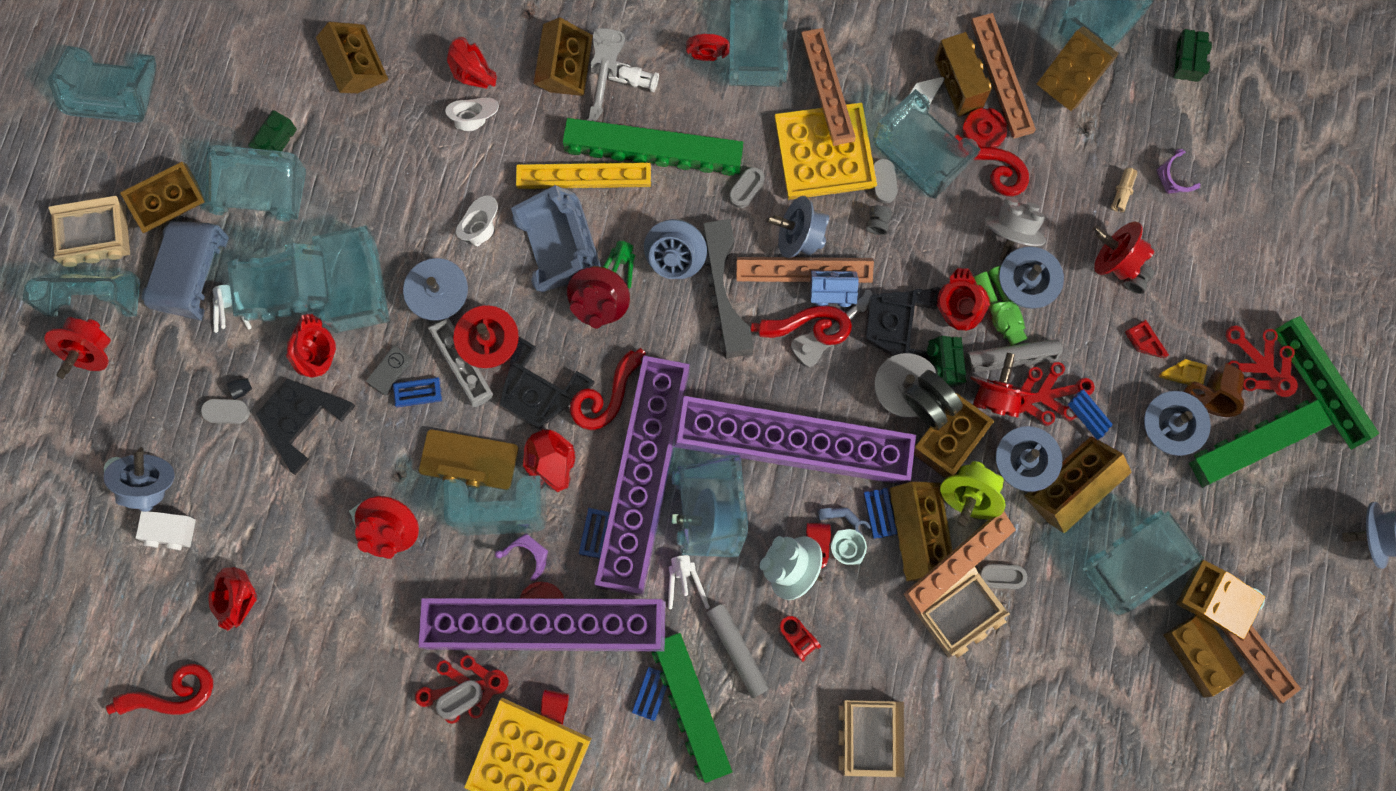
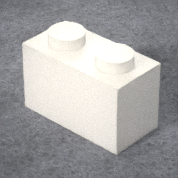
M141 511L136 539L143 541V546L158 548L159 544H165L167 549L181 551L182 547L191 546L196 520L189 516Z

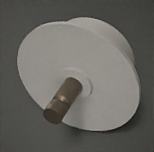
M910 353L898 354L887 359L877 371L874 383L875 393L881 405L897 416H918L907 404L902 393L911 384L919 386L918 377L926 370L936 373L934 366L925 358Z

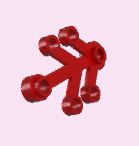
M1235 325L1227 329L1226 339L1232 344H1238L1256 362L1239 363L1236 360H1232L1228 364H1238V369L1242 372L1267 373L1273 379L1256 380L1253 377H1248L1244 380L1243 384L1247 391L1271 389L1281 397H1289L1296 392L1298 383L1291 376V358L1295 354L1292 347L1283 346L1279 351V355L1282 358L1281 374L1274 368V346L1278 337L1275 330L1267 329L1263 332V339L1265 340L1263 357L1245 338L1243 328ZM1232 331H1239L1240 337L1238 339H1232ZM1267 332H1274L1275 337L1273 340L1266 339L1265 335ZM1285 348H1289L1292 352L1289 357L1282 355V351ZM1248 380H1253L1255 382V386L1253 388L1246 387V382ZM1288 381L1290 383L1289 389L1283 390L1280 386L1281 383Z
M1055 362L1051 365L1050 373L1038 393H1035V396L1021 398L1023 403L1020 407V413L1026 412L1040 420L1042 425L1050 426L1055 421V415L1051 411L1043 412L1032 405L1040 402L1062 415L1064 420L1072 421L1077 415L1073 412V417L1067 416L1066 411H1072V409L1054 399L1077 394L1083 390V383L1089 385V390H1085V392L1090 396L1094 392L1095 385L1089 378H1081L1075 385L1051 390L1057 378L1065 371L1062 363ZM1057 366L1061 372L1056 373L1053 368ZM1038 367L1031 368L1021 388L1030 391L1034 383L1042 378V370ZM1031 372H1037L1039 377H1032ZM1044 415H1049L1051 422H1046Z
M466 655L460 661L461 667L468 671L472 670L484 679L475 681L482 690H485L481 701L468 710L472 718L478 719L483 716L484 709L493 695L501 694L507 689L509 680L503 671L493 670L490 672L476 663L472 656ZM470 658L472 665L467 668L464 665V661ZM442 660L437 664L436 669L439 674L447 675L458 684L470 680L454 669L451 663L446 660ZM446 663L449 668L447 672L443 673L440 667ZM495 677L500 679V684L497 687L492 685V680ZM458 685L436 690L422 687L416 692L415 701L419 706L429 707L433 705L435 700H438L439 697ZM424 692H426L429 696L428 700L425 702H423L420 698L421 694ZM476 706L481 710L478 716H474L472 713L473 708ZM460 715L454 721L445 720L448 723L454 724L459 721Z

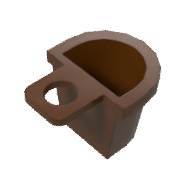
M1225 363L1210 376L1207 386L1194 381L1185 388L1184 392L1197 398L1210 414L1221 417H1235L1241 414L1245 406L1244 399L1242 398L1244 374L1238 368ZM1193 389H1200L1204 394H1197L1193 392Z

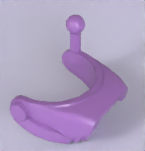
M1177 149L1175 155L1166 160L1156 170L1167 194L1190 192L1200 188V183L1194 184L1191 187H1181L1171 178V163L1177 156L1180 157L1186 153L1183 149Z
M527 533L517 538L502 551L497 550L495 552V557L501 558L505 557L513 547L519 546L529 549L536 560V570L530 578L531 581H536L542 575L548 555V550Z

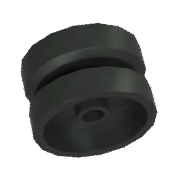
M926 370L918 377L919 386L911 384L903 391L902 395L911 409L928 426L938 431L948 421L946 414L954 416L963 408V404L958 395L940 376L931 370Z

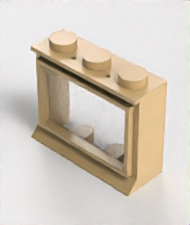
M117 196L49 206L52 216L55 254L53 259L61 265L74 267L77 263H97L101 259L109 258L116 260L121 259L122 256L130 255L126 204Z
M974 567L922 614H917V616L948 658L954 655L958 658L969 650L966 646L972 641L977 644L988 636L985 632L991 627L996 630L1007 621L1004 618L1010 613L1006 611L979 575L976 567Z
M844 700L843 706H838V720H842V730L838 731V745H842V756H838V770L842 771V776L905 777L904 702Z

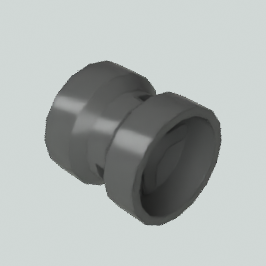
M880 205L871 206L869 212L871 218L867 221L866 230L873 234L886 235L889 230L888 221L892 217V210Z
M1146 264L1140 267V273L1136 278L1131 280L1128 277L1125 279L1123 284L1128 290L1137 294L1145 293L1148 287L1147 282L1155 274L1154 270Z

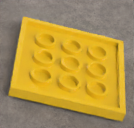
M862 103L846 105L856 136L855 142L835 146L832 144L822 108L775 114L774 118L788 200L797 199L800 196L814 197L873 189L877 186Z
M502 698L498 703L464 788L470 791H570L592 738Z

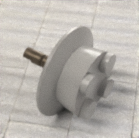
M1006 197L1001 203L999 215H989L985 218V224L989 229L1007 239L999 256L1001 260L1004 261L1006 255L1008 256L1011 253L1015 242L1028 246H1042L1045 244L1046 238L1039 231L1045 221V216L1039 212L1040 207L1031 202H1027L1025 205L1019 203L1015 198Z

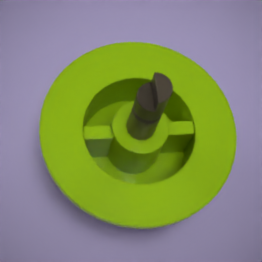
M973 461L971 465L960 467L956 475L946 478L941 484L940 491L944 500L952 508L961 512L957 523L962 527H966L970 517L991 519L999 517L1005 510V500L1000 493L1003 488L1004 479L1002 476L985 468L981 462Z

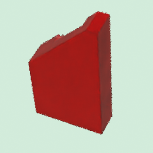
M1147 320L1125 331L1137 352L1163 359L1169 356Z

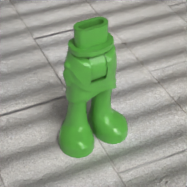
M1000 265L989 270L988 273L986 271L975 276L974 279L978 285H982L990 300L988 309L992 315L993 325L997 331L1004 334V338L1007 337L1012 346L1027 340L1024 332L1026 327L1018 305L1008 299L1000 286ZM990 280L996 285L1003 302H998Z

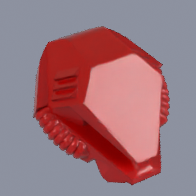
M464 37L453 39L448 48L447 62L454 79L463 84L486 89L489 85L495 87L496 72L489 68L484 55L476 43L469 44Z
M957 268L950 276V282L944 284L937 299V307L945 321L952 328L959 331L975 328L982 321L990 306L986 290H984L982 285L977 284L968 268Z
M313 314L302 315L287 342L286 357L294 370L301 376L313 378L325 374L331 366L336 351L335 341L328 329L322 327V320Z
M553 430L538 431L532 434L526 441L523 468L535 481L546 483L550 489L556 492L568 488L570 483L569 473L575 464L574 446Z
M236 567L223 568L215 576L214 591H210L208 597L209 608L215 618L219 620L218 626L227 631L234 626L237 628L241 625L257 600V594L245 570Z

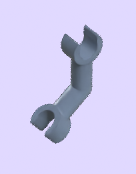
M847 507L824 508L818 511L819 520L844 517L854 527V530L862 536L863 534L858 530L859 525L865 526L867 530L870 529L868 522L860 521Z

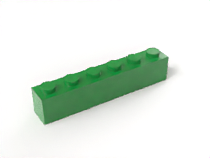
M1298 316L1275 329L1278 334L1277 340L1281 346H1290L1294 349L1295 354L1291 361L1349 448L1352 450L1380 434L1302 317ZM1285 348V352L1288 356H1290L1292 353L1289 348Z
M1306 400L1294 406L1296 411L1292 413L1285 410L1275 415L1276 420L1271 423L1268 420H1264L1254 426L1256 430L1249 433L1246 429L1234 435L1236 440L1230 443L1225 439L1215 444V450L1211 452L1205 449L1194 455L1195 460L1191 461L1189 465L1201 487H1206L1332 425L1319 401L1316 400L1309 403Z
M678 633L665 638L664 651L651 652L655 663L660 662L663 672L659 674L664 687L669 685L672 692L668 696L673 710L677 708L680 718L676 720L681 733L685 731L687 733L689 741L685 742L688 753L690 756L695 755L698 764L694 766L698 780L704 779V782L707 783L733 772L682 635Z

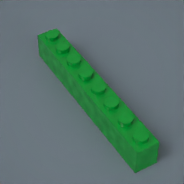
M567 118L563 138L564 151L572 155L588 154L594 158H602V156L611 157L616 161H624L626 159L633 160L635 163H655L660 167H668V165L677 166L682 170L693 168L699 169L704 173L722 172L726 176L740 175L744 141Z

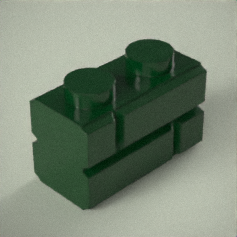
M1189 29L1182 30L1177 38L1174 68L1175 79L1199 82L1204 75L1208 74L1210 62L1207 61V55L1210 54L1212 48L1208 32H1195V30Z
M272 110L247 146L255 156L273 165L290 141L289 138L294 135L297 129L289 118Z
M938 336L929 340L927 353L930 356V363L936 369L937 375L951 388L967 383L962 337Z

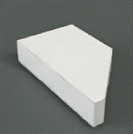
M940 77L916 83L905 104L925 114L945 78Z

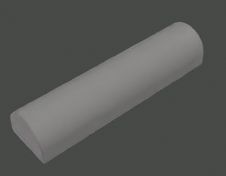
M448 317L429 326L428 331L472 407L480 406L489 401L493 393L479 369L466 363L457 353L453 340L455 328Z
M1059 339L970 351L966 353L968 373L990 371L1004 367L1003 364L1007 352L1015 354L1013 367L1058 361L1063 349Z
M720 604L709 610L707 615L751 698L753 699L768 691L769 687L725 605Z

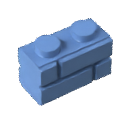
M811 271V303H815L817 306L837 303L841 307L857 304L859 281L857 272Z

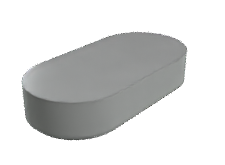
M880 159L874 164L877 181L874 194L879 202L887 204L895 200L898 192L894 164L891 161Z
M755 167L748 168L732 187L729 200L734 207H747L762 188L764 174L760 169Z
M211 399L203 404L201 414L210 423L241 424L248 419L250 410L240 400Z
M987 564L979 571V575L990 589L1016 590L1023 587L1027 582L1026 571L1018 565Z
M472 680L461 683L439 697L436 702L437 713L443 719L450 720L456 718L481 701L483 696L482 688L477 682Z

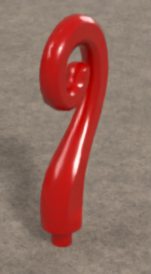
M949 132L942 138L948 144L946 149L957 157L966 160H995L1009 165L1016 172L1017 181L1012 186L1004 185L1000 181V176L1011 177L1013 171L1006 166L995 168L990 175V184L997 193L1006 197H1013L1021 194L1027 188L1029 183L1028 169L1024 162L1015 154L998 148L974 146L958 134L953 137Z
M819 305L806 308L782 320L761 319V323H752L751 332H759V336L764 338H776L792 332L810 320L830 318L839 323L840 328L837 333L832 335L825 334L823 330L830 328L832 321L830 319H821L815 323L813 334L816 340L824 345H837L848 338L852 330V324L848 315L841 309L828 305Z
M642 348L635 352L632 350L628 351L617 364L613 377L610 403L600 416L588 418L581 411V403L586 398L593 400V405L591 406L592 413H598L602 409L603 398L599 392L587 388L575 394L570 403V414L577 426L587 430H597L608 425L616 417L624 399L627 379L642 364L640 359L646 355Z
M186 664L173 673L171 687L176 695L180 697L189 696L194 690L191 686H183L182 679L186 675H195L200 681V689L191 699L173 702L145 692H127L113 697V703L106 706L107 713L110 715L118 712L119 715L139 708L170 715H182L193 712L204 705L211 696L213 690L212 675L202 665Z

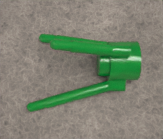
M617 241L615 248L611 249L610 255L603 267L608 269L610 263L614 260L615 263L612 271L616 273L619 264H626L628 261L627 286L631 288L633 262L636 256L632 253L634 247L628 242Z

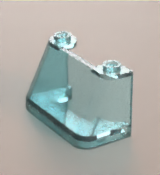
M67 46L48 77L58 109L70 116L133 123L143 121L147 114L157 69L155 57L153 55H138L133 61L134 67L94 63L92 56L85 49Z
M915 89L878 122L873 135V143L926 195L935 199L973 161L981 149L973 139L963 138L959 142L928 113L930 109L929 99L926 95L921 94Z
M210 145L206 154V208L215 215H223V213L229 211V208L270 211L280 221L298 220L306 169L299 158L292 153Z
M57 270L29 280L24 286L22 300L45 316H58L57 310L61 306L70 305L71 295H96L101 301L112 302L115 306H119L124 316H137L140 281L134 273L127 270Z
M727 455L678 466L677 470L673 471L672 484L676 485L678 490H681L683 526L682 530L677 532V545L681 546V555L739 557L748 531L740 456Z

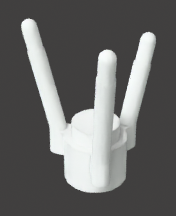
M229 285L214 287L212 289L214 297L212 298L213 331L215 333L218 332L219 317L221 328L224 329L226 327L224 308L230 307L232 302H234L247 329H251L249 320L238 300L237 293L232 292Z
M684 555L672 558V566H669L668 609H672L675 574L676 578H681L683 594L687 596L686 577L690 576V572L705 608L709 609L707 597L695 570V563L690 562V556Z

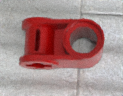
M807 523L806 537L817 541L822 551V557H824L822 558V569L826 566L829 559L831 524Z
M787 616L779 622V633L801 662H804L805 657L813 650L821 648L816 638L804 627L798 618ZM786 621H793L795 623L796 631L793 634L785 632L784 623ZM809 643V645H807L803 650H801L803 646Z
M544 690L541 715L563 725L569 693Z

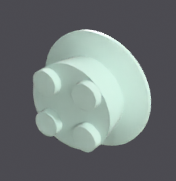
M778 536L774 539L766 556L760 562V569L763 570L766 579L771 582L774 593L784 600L797 599L804 595L817 580L822 582V577L819 575L822 566V551L817 541L810 537L802 536L793 539L791 537Z

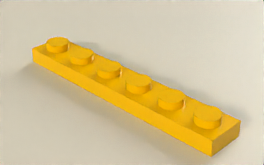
M651 163L517 165L516 186L517 189H548L554 185L561 188L651 187Z

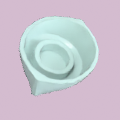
M845 529L836 532L832 540L831 550L839 562L847 565H860L866 554L867 545L864 537L859 532Z

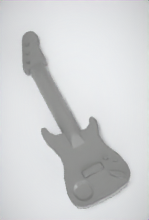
M599 28L593 34L595 56L591 61V66L593 67L599 63L600 67L594 102L590 108L587 121L597 122L604 111L602 102L608 69L612 70L613 77L617 76L616 60L625 43V35L622 32L607 28Z
M866 290L863 296L857 300V304H854L846 312L850 320L860 312L864 313L872 295L870 290ZM835 321L830 328L825 329L823 332L827 335L836 333L840 328L839 323ZM813 331L808 334L795 338L791 343V350L804 366L810 368L816 365L827 348L834 345H824L818 342L814 337Z

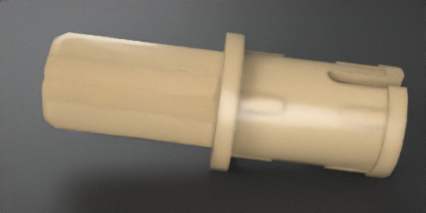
M1133 168L1124 169L1120 184L1115 188L1117 192L1111 205L1112 210L1118 212L1120 208V212H1125L1129 196L1133 194L1132 188L1137 176V170Z

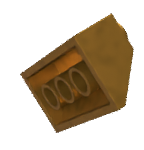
M1090 436L1062 461L1061 471L1057 479L1050 486L1039 491L1028 492L1024 496L1050 525L1065 533L1132 472L1123 453Z
M909 482L890 488L891 503L894 509L895 525L899 537V548L902 554L903 571L906 581H919L953 551L944 501L940 491V483Z

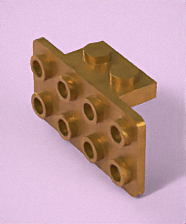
M431 429L426 435L419 473L424 476L441 478L443 482L456 484L458 481L466 483V486L472 488L486 486L509 490L512 484L519 448L516 444Z

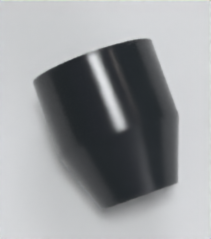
M248 378L235 379L226 383L233 400L245 396L252 390Z

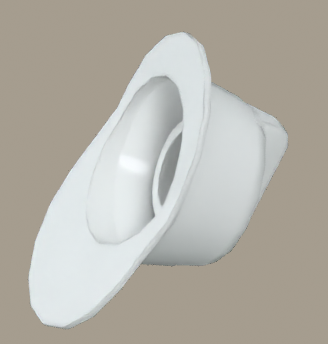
M493 98L459 100L450 103L446 107L445 112L454 121L457 129L474 131L485 123L486 118H489L498 111L499 104Z
M483 196L475 200L456 228L457 237L461 240H469L475 246H480L481 243L487 241L494 233L492 220L498 209L496 199L492 196Z

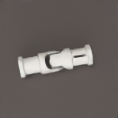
M618 61L616 63L617 72L619 70V78L613 77L612 70L608 69L607 77L609 80L620 83L629 82L633 87H645L650 89L651 92L656 90L659 80V73L657 72L652 74L642 71V68L631 67ZM599 63L593 67L591 66L592 75L599 73Z

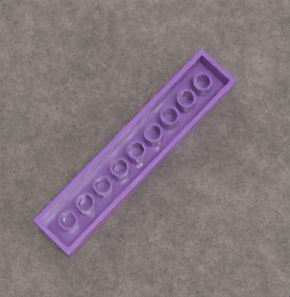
M643 356L595 580L596 588L640 597L644 595L674 449L680 402L683 396H685L690 372L689 364Z
M683 396L680 402L674 447L902 485L911 481L916 435Z
M422 598L419 648L426 650L664 651L665 602L662 599Z

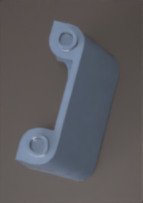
M554 185L511 208L514 225L527 231L538 266V270L532 273L531 282L537 291L545 292L568 285L572 276L583 268L591 266L601 267L582 205L575 193Z
M171 221L164 227V237L148 285L142 292V300L149 309L202 321L205 310L201 309L199 304L200 300L204 301L205 296L201 292L214 253L219 254V246L226 248L229 237L218 225Z

